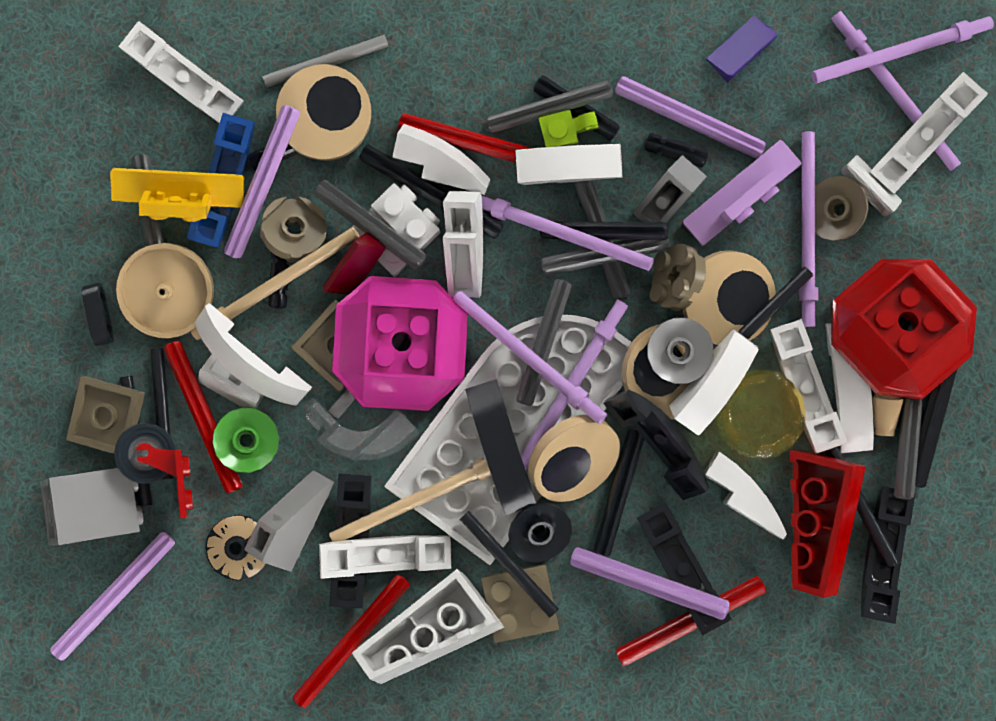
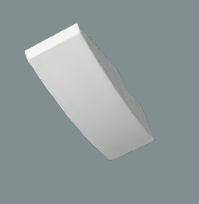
M403 124L398 131L393 158L423 165L421 177L423 179L472 192H481V194L485 195L490 178L460 150L424 130Z
M620 144L559 146L516 150L517 182L522 185L623 178Z
M449 191L443 201L446 233L443 236L448 294L454 297L456 293L462 291L468 297L480 298L483 274L481 192Z
M733 329L713 350L714 357L709 369L699 379L692 381L669 405L674 419L699 436L713 421L739 386L759 350L758 347Z
M715 452L703 472L707 478L729 491L722 503L777 538L784 539L787 533L767 496L755 481L736 463L722 453Z

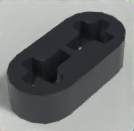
M96 283L83 286L82 298L94 345L101 346L113 343L114 334L102 285Z

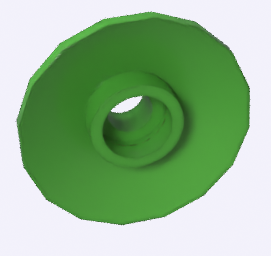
M243 407L230 411L220 419L214 430L213 446L216 456L224 466L235 472L251 473L261 470L272 461L278 450L279 435L275 423L267 414L254 408ZM243 435H250L252 437L253 443L249 447H243L240 444V439Z

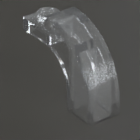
M317 398L310 399L303 406L309 412L305 418L317 430H320L322 427L326 430L316 440L331 452L345 458L375 460L388 457L404 449L421 434L399 409H396L379 426L368 431L358 432L350 430L339 423Z

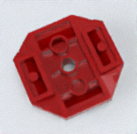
M881 259L831 302V345L876 394L922 400L973 356L977 307L932 259ZM905 318L909 320L912 324V331L903 330L898 323V319Z

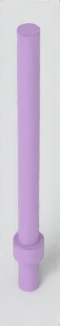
M842 11L831 18L832 22L846 38L844 42L851 51L855 50L859 56L873 52L865 42L867 37L860 29L856 30ZM883 63L869 67L914 124L923 114ZM944 141L934 150L950 171L961 164Z
M990 16L972 22L964 20L952 24L949 29L811 72L813 82L817 84L951 41L959 43L969 40L974 34L993 29L994 22Z
M811 131L802 132V268L805 266L813 273V277L799 289V301H802V321L804 327H815V301H818V287H815V132Z
M481 195L482 210L491 212L492 217L503 221L507 218L648 271L652 267L654 258L512 207L510 202L500 198L493 200Z
M462 291L456 293L453 300L465 312L567 397L566 402L574 409H581L597 424H601L605 420L607 413L589 399V394L580 386H573Z
M617 299L605 320H600L596 326L594 338L567 379L573 386L577 387L581 384L605 343L611 341L617 332L615 327L628 308V305ZM559 392L521 454L526 471L534 447L541 437L556 424L568 404L566 402L567 397Z

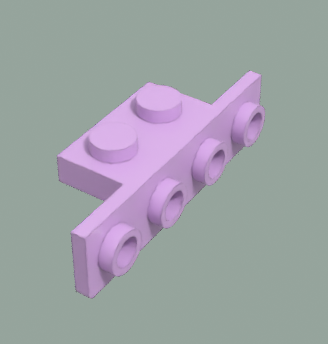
M779 140L683 220V225L703 247L734 220L740 224L754 212L751 206L759 199L765 203L780 190L776 185L802 164L801 161L782 140Z

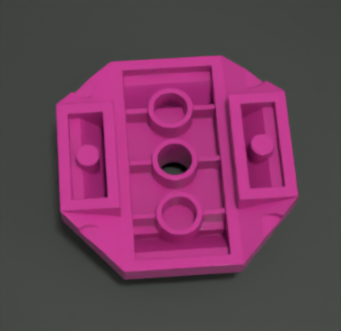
M370 276L336 305L332 373L361 407L429 411L464 380L468 313L453 300L436 280ZM395 334H404L409 339V347L406 351H398L393 347L392 337Z

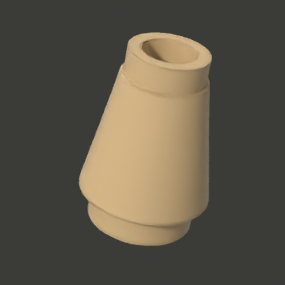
M874 392V395H872L875 435H895L904 398L879 395Z

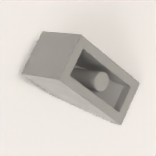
M682 155L666 171L634 210L633 214L642 222L667 223L707 176Z

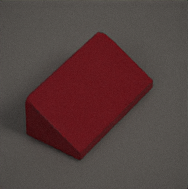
M369 232L354 240L322 286V290L326 293L349 295L362 284L385 251V245Z

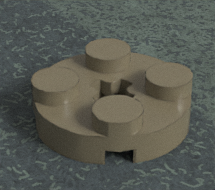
M282 197L273 201L266 208L262 217L259 234L266 247L273 254L286 259L290 263H296L323 245L326 238V220L321 209L312 201L302 197H298L297 200ZM289 223L292 226L296 223L299 224L300 233H289L286 224Z
M677 244L670 247L666 252L661 251L655 256L653 261L655 270L650 290V299L653 302L673 311L684 310L693 303L689 299L694 292L700 293L706 276L705 260L697 254V249L685 244Z

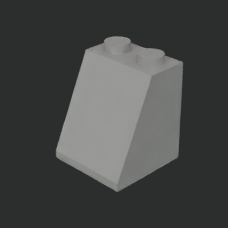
M118 468L52 477L40 481L49 546L140 532L139 525L143 524V513L141 506L136 505L134 492H138V483L126 478Z

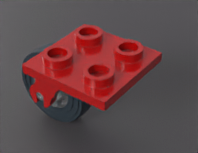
M142 423L125 430L117 440L114 450L115 462L119 471L129 480L143 484L156 482L167 474L176 477L180 518L187 517L186 510L193 509L192 490H185L184 477L190 476L189 456H182L181 449L176 450L174 441L168 432L157 425Z

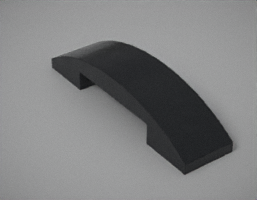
M497 379L465 389L505 516L521 511L530 505H536L535 496L520 455Z
M629 389L604 401L603 404L623 428L633 425L668 467L663 477L682 500L708 491L709 486L705 474L693 449L678 427L661 409L645 397Z
M338 474L336 529L371 514V475ZM370 529L346 540L369 538ZM367 573L354 574V576L331 578L329 606L362 609Z
M882 486L874 515L900 563L887 568L874 541L869 536L862 580L861 617L896 624L900 590H897L906 528L911 525L915 494L909 500L899 499L894 495L895 488Z
M666 502L637 518L670 580L719 597L688 545L681 528ZM686 607L702 636L732 620L729 613H727L725 619L720 620Z

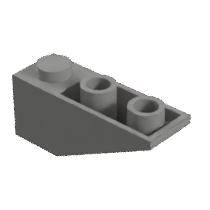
M314 470L310 472L258 520L244 550L261 562L291 572L335 482Z

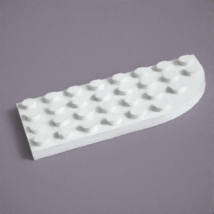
M562 315L547 364L567 380L596 334L594 330L599 322L586 317ZM543 316L522 322L508 331L532 350ZM618 332L615 333L611 341L605 343L579 385L589 394V399L603 411L606 409L603 404L604 401L615 396L623 386V359L628 347L632 343ZM496 339L481 355L384 487L400 499H403L472 467V463L479 459L485 458L486 460L465 389L497 379L520 455L560 391L542 377L533 405L526 406L518 403L516 398L527 363ZM568 403L556 424L574 416L587 414L581 409H574ZM492 476L481 481L478 478L414 508L489 565L492 564L495 558L459 519L470 511L498 543L504 547L509 541L508 532L510 524L520 512L505 516ZM529 478L537 503V501L542 495L538 492V490L535 488V486L532 484Z

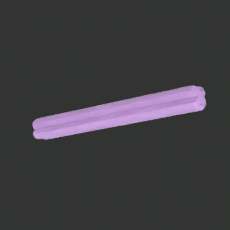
M625 76L620 78L615 88L616 94L755 159H758L765 149L766 143Z
M283 105L281 107L224 248V253L232 258H241L300 116V111L292 106Z
M165 532L160 533L50 649V652L58 660L66 659L175 545L172 537Z
M579 547L575 548L571 555L570 564L579 569L720 620L725 619L730 605L728 600Z

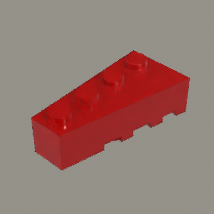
M790 450V462H793V479H790L791 493H793L791 526H794L792 588L822 598L838 594L866 466L805 450Z

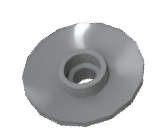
M672 318L661 323L652 332L647 344V358L653 371L662 379L674 384H688L699 379L709 369L714 357L713 342L709 332L700 323L688 318ZM678 344L682 345L685 349L684 355L681 357H676L673 353V348Z

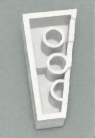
M456 569L354 650L352 654L370 680L383 684L504 628V626L467 576Z

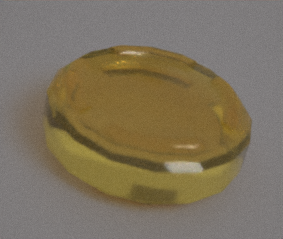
M757 369L746 372L739 386L714 418L716 431L727 447L740 456L765 459L777 457L793 447L803 432L806 412L803 397L793 382L778 372Z

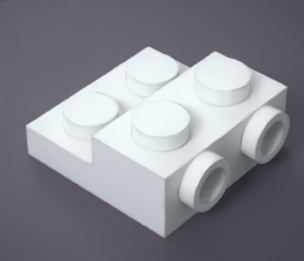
M393 183L371 205L372 208L369 212L423 251L441 233L440 229L436 226L440 223V220L428 208L422 212L414 204L418 198L406 185L399 188ZM355 225L352 226L357 230L360 236L365 234ZM387 249L378 259L379 263L394 278L408 265Z

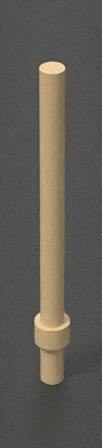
M351 227L225 308L221 306L217 310L232 321L237 315L351 244L360 237L359 233L354 227ZM195 327L191 330L193 337L196 340H200L201 337L197 328Z
M485 458L479 459L472 463V467L330 532L329 535L332 542L349 539L478 478L481 481L492 476L487 460Z

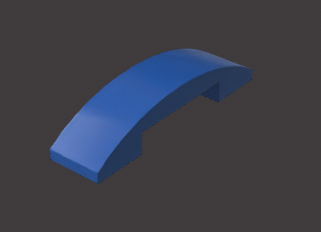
M222 113L214 141L216 148L208 173L244 176L255 122ZM211 206L207 219L191 222L187 239L219 248L234 207Z

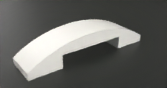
M139 21L118 46L145 69L217 123H220L222 113L234 116L244 103L241 98L203 72Z
M962 72L874 166L870 173L892 193H895L988 93Z
M210 303L205 306L194 322L203 342L220 364L234 377L256 392L273 400L297 406L312 388L287 366L278 374L229 334L234 323Z
M802 319L770 329L776 356L794 408L815 454L848 443L837 412H833L811 353L813 348Z
M831 323L825 324L828 354L832 359L838 418L848 442L840 445L839 450L841 453L873 450L874 427L871 388L831 345Z
M407 535L351 539L319 544L320 578L350 577L359 573L417 569L418 571L451 569V538L449 535Z

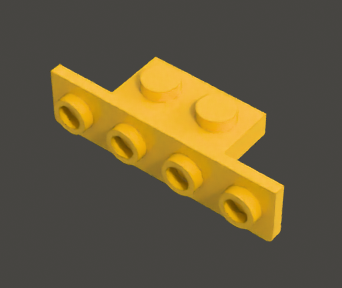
M113 168L110 172L112 201L139 202V216H149V218L154 220L176 217L182 218L185 221L195 222L207 219L211 206L241 208L244 201L243 175Z

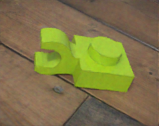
M570 110L538 118L546 147L579 143L577 133L598 128L595 111L580 115L572 119Z

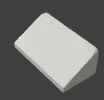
M856 155L841 169V174L844 177L852 178L860 184L867 195V200L883 217L888 216L898 208L902 200L870 173L872 169Z
M211 354L199 371L198 382L241 407L257 409L264 395L256 392L234 377L220 364L213 354Z

